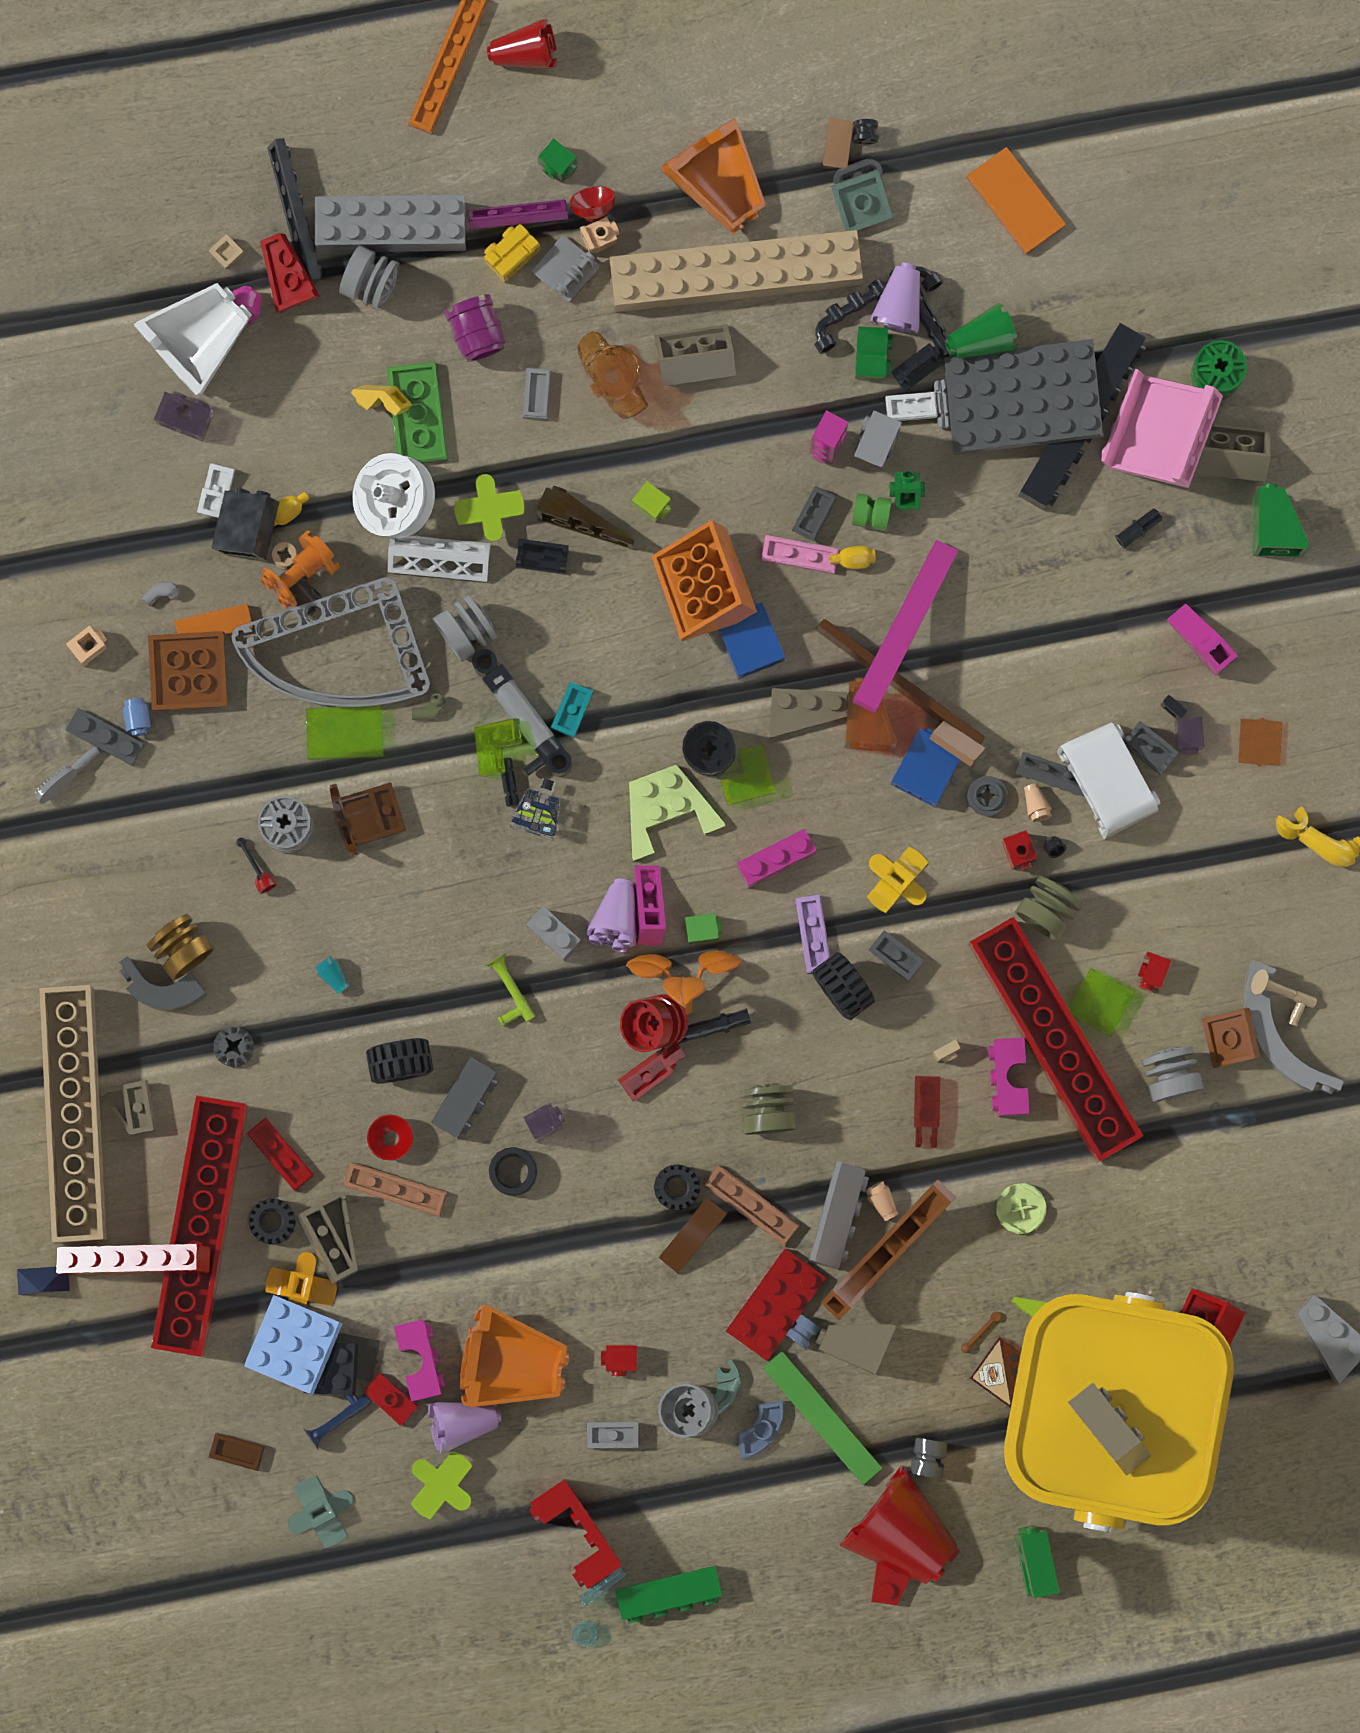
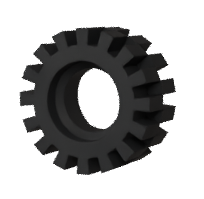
M679 1164L669 1165L661 1170L655 1179V1196L668 1209H686L698 1198L700 1193L699 1179L696 1173L689 1167ZM680 1177L686 1182L687 1191L683 1196L673 1197L669 1194L667 1184L672 1178Z
M267 1198L266 1200H261L252 1208V1212L249 1214L250 1219L248 1223L251 1233L263 1243L269 1245L283 1243L294 1232V1226L296 1225L295 1214L291 1207L280 1199ZM272 1211L279 1213L282 1218L281 1227L276 1231H267L262 1224L264 1215Z

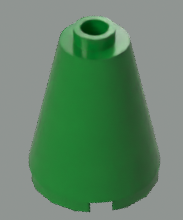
M1001 303L993 305L948 335V341L945 342L948 353L958 359L1017 350L1018 344L1013 345V339L1017 338L1012 319L1008 311L1003 313L1000 309L1004 305Z

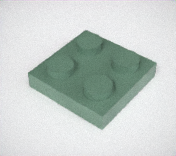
M878 170L830 186L844 231L860 230L893 218Z

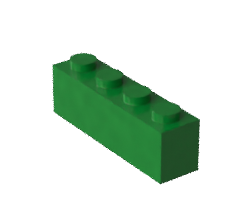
M715 1565L615 1589L622 1620L627 1619L628 1624L642 1621V1615L652 1613L653 1618L668 1614L667 1609L677 1607L678 1612L693 1609L692 1603L702 1601L703 1606L718 1603V1597H722Z

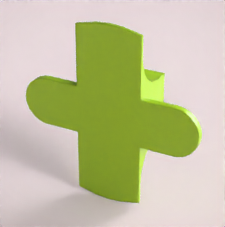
M483 474L476 480L478 497L455 501V516L459 525L472 523L483 525L485 537L489 541L495 542L500 540L503 535L501 522L504 519L524 515V500L520 490L496 494L493 477Z
M453 1450L438 1469L424 1459L415 1461L412 1465V1473L425 1486L410 1504L419 1514L430 1520L446 1501L459 1511L468 1509L471 1505V1497L458 1485L472 1468V1465L464 1456Z

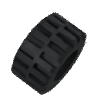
M836 952L813 969V976L816 982L844 1018L851 1021L875 1003L872 991L843 954Z
M412 1038L373 1046L366 1051L370 1078L373 1083L385 1084L426 1076L434 1071L429 1041L427 1039Z

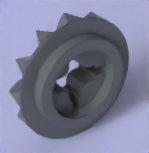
M992 776L977 778L971 783L967 792L969 806L976 814L986 817L998 814L1007 802V790L1004 784ZM986 786H988L991 795L998 796L990 799L988 807H986L983 798L976 797L984 794Z
M228 1027L220 1031L215 1038L213 1051L216 1058L222 1064L229 1067H239L247 1063L252 1057L254 1042L246 1030L240 1027ZM227 1038L232 1042L242 1039L238 1045L241 1055L234 1051L225 1054L229 1048Z

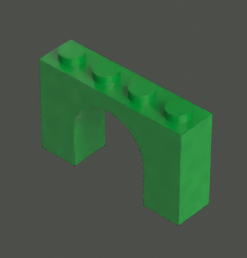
M1034 1525L1018 1528L1019 1533L1014 1534L1026 1595L1038 1598L1060 1593L1047 1531L1040 1530V1527Z

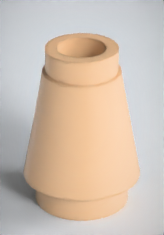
M1038 783L1024 787L1028 817L1032 819V822H1041L1052 816L1050 812L1052 808L1041 788H1039Z
M883 1181L872 1185L865 1191L868 1195L866 1198L885 1221L898 1214L889 1186H885Z

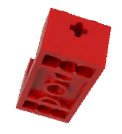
M566 1479L530 1502L532 1508L529 1509L530 1513L537 1523L542 1520L544 1524L571 1507L573 1511L569 1515L577 1527L581 1524L587 1531L583 1536L591 1548L597 1546L599 1549L573 1567L576 1572L572 1575L580 1587L585 1585L589 1589L623 1565Z

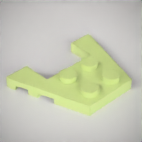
M677 765L629 782L632 859L634 862L655 854L646 829L695 811L704 835L725 828L723 820Z

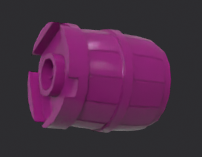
M490 294L484 295L485 300H479V297L476 296L452 306V312H449L447 309L444 310L446 320L451 325L454 335L453 339L457 343L462 357L466 358L467 362L484 359L504 349L505 339L501 329V322L498 320L492 307L494 303Z

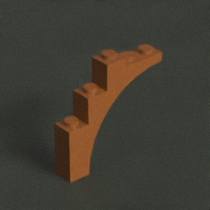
M937 1179L825 1297L821 1304L840 1320L947 1208L956 1196Z

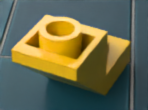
M363 385L351 391V394L356 398V402L367 411L378 407L383 402L384 407L396 416L407 412L412 406V403L396 386Z

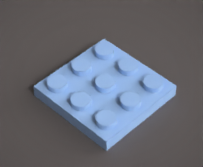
M273 1295L244 1366L313 1395L343 1323Z

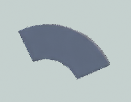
M783 1400L758 1404V1415L754 1424L747 1431L737 1434L741 1460L760 1453L775 1439L783 1422Z

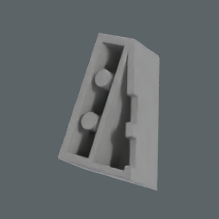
M873 411L871 417L866 416L862 424L859 438L860 443L854 456L882 468L888 462L895 447L902 422Z
M1315 1294L1310 1295L1294 1316L1318 1353L1334 1384L1338 1385L1360 1361V1334Z

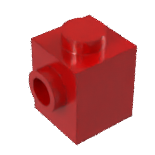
M1027 830L1002 839L1001 842L1012 870L1018 868L1019 871H1023L1033 867L1032 862L1037 860V856Z
M606 1345V1351H601V1366H606V1371H611V1376H627V1371H637V1345Z

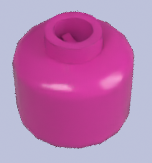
M242 286L232 291L236 297L233 302L238 307L243 304L252 314L246 325L257 320L262 303L260 294L250 286Z

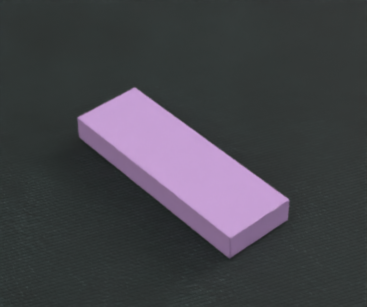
M820 895L795 898L807 974L813 973L814 968L830 957Z

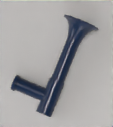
M356 1394L345 1395L350 1405L341 1413L317 1429L306 1430L303 1428L317 1450H319V1442L325 1435L372 1404L366 1394L360 1398Z

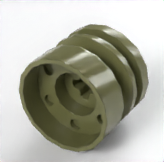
M1039 876L1035 883L1041 889L1034 886L1030 889V892L1037 900L1034 901L1024 897L1015 913L1041 934L1058 941L1068 927L1061 919V916L1073 920L1076 915L1069 908L1079 911L1082 903L1063 885Z
M778 1083L761 1084L740 1091L741 1098H752L753 1100L742 1103V1108L753 1109L754 1114L743 1117L744 1135L797 1130L795 1112L784 1111L783 1106L793 1104L794 1098H782V1095L793 1093V1086H785Z

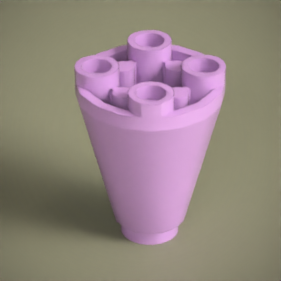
M618 878L614 880V884L610 885L588 926L587 935L589 936L588 942L590 944L610 946L612 950L620 953L627 952V948L633 947L636 944V903L633 882Z

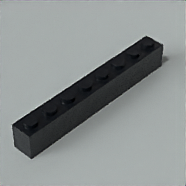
M1119 323L1096 362L1102 422L1109 412V409L1106 408L1110 400L1115 401L1122 389L1118 387L1121 380L1125 379L1127 381L1134 369L1131 363L1134 358L1140 359L1146 349V346L1143 345L1146 337L1122 323ZM1093 438L1049 443L1022 487L1019 497L1045 511L1048 505L1053 507L1060 495L1056 492L1060 484L1066 485L1072 474L1068 470L1073 463L1076 465L1079 463L1084 454L1081 448L1085 442L1090 444Z

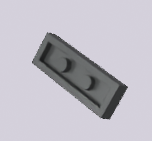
M79 708L66 728L67 732L132 767L145 745Z
M1022 752L1016 774L1022 775L1027 779L1045 783L1051 787L1066 790L1074 795L1085 797L1072 772H1069L1066 766Z

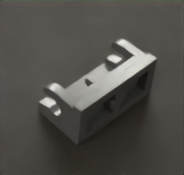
M1141 721L1138 722L1123 741L1129 751L1160 776L1179 753Z

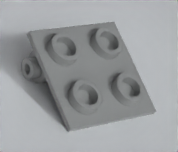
M562 235L531 272L569 303L601 265L594 260L595 258L589 252L585 253L566 236Z

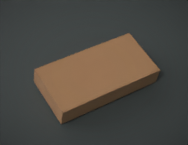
M829 118L822 168L839 170L848 166L854 121Z
M945 720L935 729L930 737V740L969 766H972L985 750V747Z

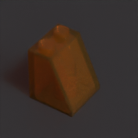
M854 678V681H849L847 693L844 749L894 752L897 739L882 701L876 713L853 703V699L864 678Z

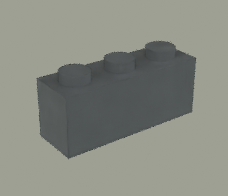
M470 1057L431 1123L457 1139L461 1135L465 1137L472 1126V1123L469 1121L473 1114L478 1115L486 1103L482 1100L487 1091L492 1093L499 1081L496 1079L497 1072Z

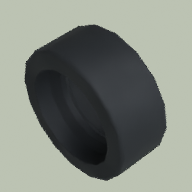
M517 1147L505 1148L497 1152L492 1158L489 1166V1178L493 1186L502 1194L509 1196L522 1195L529 1191L535 1183L537 1177L536 1163L525 1150ZM508 1157H518L528 1167L527 1178L519 1186H507L501 1182L498 1176L500 1163Z

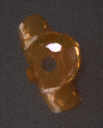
M592 331L587 333L580 340L577 352L586 373L593 382L590 388L597 398L602 396L612 411L618 414L621 419L634 417L644 411L648 403L639 387L642 385V382L640 380L641 364L638 356L630 348L623 345H609L606 339L598 332ZM613 369L619 373L620 377L617 382L609 383L606 381L605 374L608 370Z

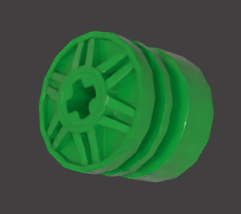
M1224 340L1210 342L1203 346L1193 362L1190 373L1193 387L1204 389L1205 385L1213 386L1223 395L1222 400L1229 398L1235 394L1245 378L1247 371L1246 357L1242 350L1232 342ZM1218 363H1219L1220 367L1225 366V369H1224L1223 372H1221L1220 369H1215V367H1216V365H1217Z

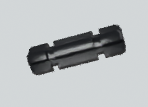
M509 757L499 760V767L502 770L501 778L504 794H506V806L515 807L519 805V797L516 794L515 774L512 771L513 762Z

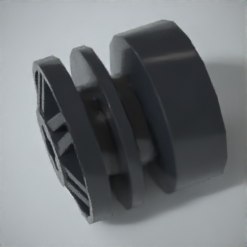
M703 721L695 724L687 731L683 739L682 751L687 764L693 771L703 776H715L724 773L731 767L735 759L736 745L732 734L724 725L715 721ZM708 743H711L713 747H717V750L712 752V756H708L707 752H703V749L707 748Z

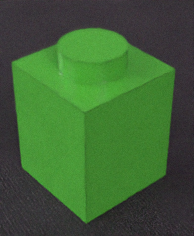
M715 913L685 917L688 945L718 941V934H723L721 919H716Z

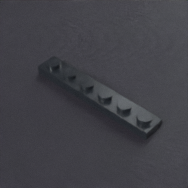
M278 138L267 147L293 248L315 285L321 279V266L317 263L315 257V243L310 238L309 220L304 215L302 207L303 197L298 192L296 184L297 175L295 170L292 169L290 162V149L286 146L284 138Z

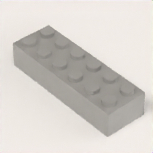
M315 196V246L317 253L354 252L358 246L365 247L374 252L466 251L465 196Z

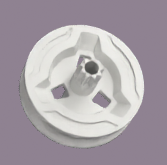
M394 453L379 455L362 468L355 481L353 489L355 514L363 527L376 535L394 539L411 536L424 526L434 506L435 489L432 477L421 462L411 457ZM408 481L410 487L404 490L401 485ZM391 508H397L396 518H392Z

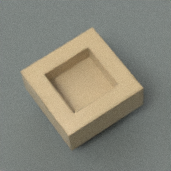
M227 234L208 250L225 270L229 269L244 255V251Z
M955 1039L935 1050L932 1054L937 1062L943 1060L944 1063H947L958 1057L956 1052L961 1048Z

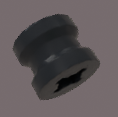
M859 119L853 122V127L856 129L854 143L871 145L878 142V135L876 134V129L878 128L877 120Z

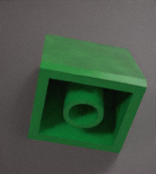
M1273 483L1263 484V487H1259L1253 497L1252 556L1302 558L1309 549V542L1285 488H1278V484Z

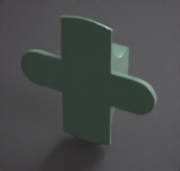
M317 1476L308 1478L294 1487L302 1504L303 1511L289 1519L288 1528L292 1533L301 1534L313 1528L324 1548L334 1546L347 1537L337 1514L352 1505L353 1498L348 1491L341 1490L327 1497Z

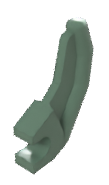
M732 1359L727 1361L731 1367L729 1373H723L720 1367L716 1369L717 1392L714 1397L719 1409L718 1415H721L733 1404L742 1385L739 1370Z

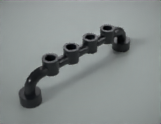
M916 266L915 270L919 271L920 277L924 279L921 284L927 293L936 290L943 284V280L938 273L932 274L928 269ZM876 279L868 285L869 292L861 295L859 291H856L847 297L848 304L840 308L838 303H835L825 310L827 316L822 318L815 328L817 342L814 346L819 354H824L836 346L832 335H825V329L831 324L839 323L850 313L863 309L871 301L880 299L888 281L883 283L881 279Z

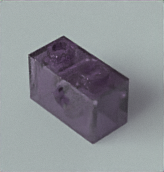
M173 391L172 394L165 392L154 417L156 424L203 442L214 415L212 409L209 408L210 405L200 400H196L195 403L186 400L187 396ZM188 410L190 416H185L182 419L180 412L185 413Z
M551 1103L523 1117L536 1143L562 1130L563 1126L561 1123L565 1121L559 1107L553 1108Z

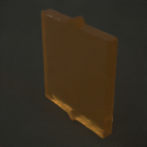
M1264 718L1259 720L1241 719L1238 763L1256 764L1258 767L1262 764L1280 766L1283 722L1264 720Z

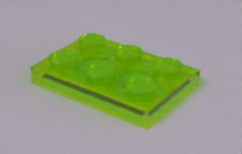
M382 706L306 709L308 760L384 757Z

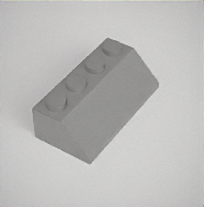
M840 1161L836 1162L809 1262L836 1270L839 1269L840 1265L845 1266L849 1251L844 1250L847 1240L852 1241L855 1226H851L853 1216H859L862 1202L858 1201L860 1191L865 1192L869 1177L864 1176L866 1170Z

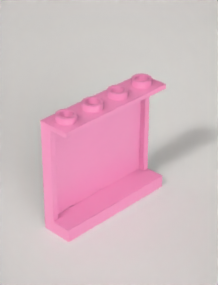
M1135 369L1133 377L1128 381V390L1125 398L1119 405V414L1116 422L1111 426V435L1108 443L1102 450L1101 461L1111 470L1189 488L1223 395L1213 386L1205 385L1204 389L1145 376L1138 369Z

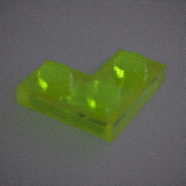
M517 718L474 727L479 777H489L505 773L503 748L522 744L520 721Z
M763 744L738 750L744 775L720 781L726 805L729 806L775 794L776 791Z

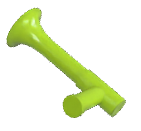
M507 953L485 965L497 971L517 1006L503 1016L498 1017L503 1027L520 1016H523L526 1022L535 1017L534 1012L524 995L521 994L506 967L505 955Z

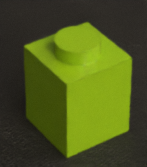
M648 481L645 482L632 499V506L655 523L659 518L663 520L672 509L669 506L671 498Z

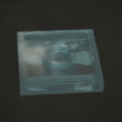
M622 1567L618 1568L580 1597L582 1604L586 1607L627 1575Z

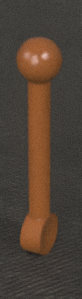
M993 1312L990 1316L991 1319L968 1343L962 1344V1352H970L971 1346L994 1322H998L1001 1319L999 1312Z

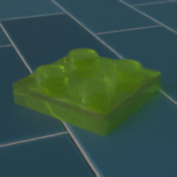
M1090 968L1068 1009L1073 1017L1111 1037L1135 991Z

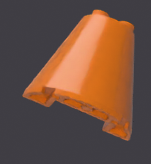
M735 118L713 130L712 133L702 139H699L668 160L660 168L663 174L730 231L731 235L744 227L742 222L745 219L749 223L760 216L758 211L766 206Z
M481 1305L474 1316V1321H477L476 1326L469 1328L463 1352L460 1389L465 1390V1395L461 1396L464 1406L477 1407L560 1397V1393H563L565 1388V1378H561L562 1368L567 1367L569 1362V1353H566L567 1346L488 1305Z

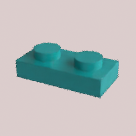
M570 682L551 729L575 738L593 691Z

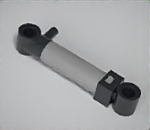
M488 649L478 650L472 658L475 673L483 677L484 685L492 696L496 698L539 756L523 768L525 773L530 776L545 765L553 776H566L572 768V760L569 753L563 748L522 693L504 665L498 666L495 653ZM480 659H491V666L487 669L480 668L478 666ZM557 757H562L567 763L564 768L556 769L552 765L553 760Z

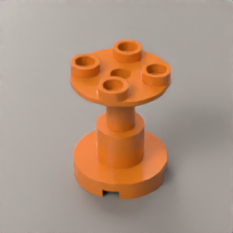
M309 530L299 537V542L304 550L292 559L294 565L283 575L278 577L266 567L261 569L263 577L260 578V581L268 590H274L278 595V602L285 609L290 606H297V602L289 589L302 577L305 576L309 579L319 569L328 575H333L340 569L339 563H333L331 560L334 557L332 551L318 536L315 535L311 538L312 535Z

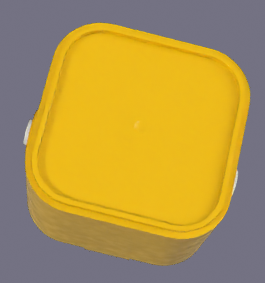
M1126 1292L1125 1296L1114 1295L1113 1300L1082 1294L1060 1296L1044 1304L1033 1315L1025 1331L1004 1444L1005 1464L1013 1482L1022 1492L1041 1503L1075 1510L1073 1520L1084 1522V1528L1113 1533V1528L1124 1530L1126 1520L1156 1526L1174 1525L1196 1514L1207 1502L1213 1489L1234 1373L1232 1352L1225 1337L1211 1323L1197 1316L1164 1310L1165 1304L1154 1302L1155 1297L1132 1292ZM1092 1383H1094L1098 1390L1104 1387L1112 1397V1400L1109 1402L1114 1409L1119 1406L1129 1418L1125 1421L1128 1427L1131 1429L1135 1426L1145 1438L1141 1443L1151 1457L1127 1476L1068 1403Z

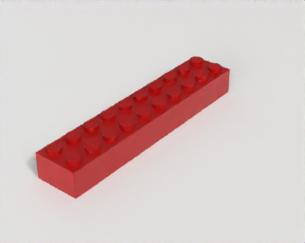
M1015 917L1008 919L970 941L968 944L1020 1034L1025 1038L1027 1046L1096 1163L1143 1137V1134Z
M196 1095L169 1245L199 1244L210 1247L209 1273L164 1274L151 1345L152 1349L205 1357L249 1105L246 1103Z

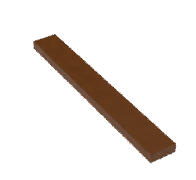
M823 619L818 625L817 632L867 669L870 668L876 657L874 654L828 620ZM896 672L890 686L940 723L945 720L982 745L985 739L982 734Z

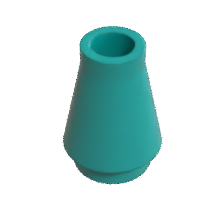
M332 956L327 957L314 967L318 972L316 974L337 994L350 986L344 977L337 959L334 960Z

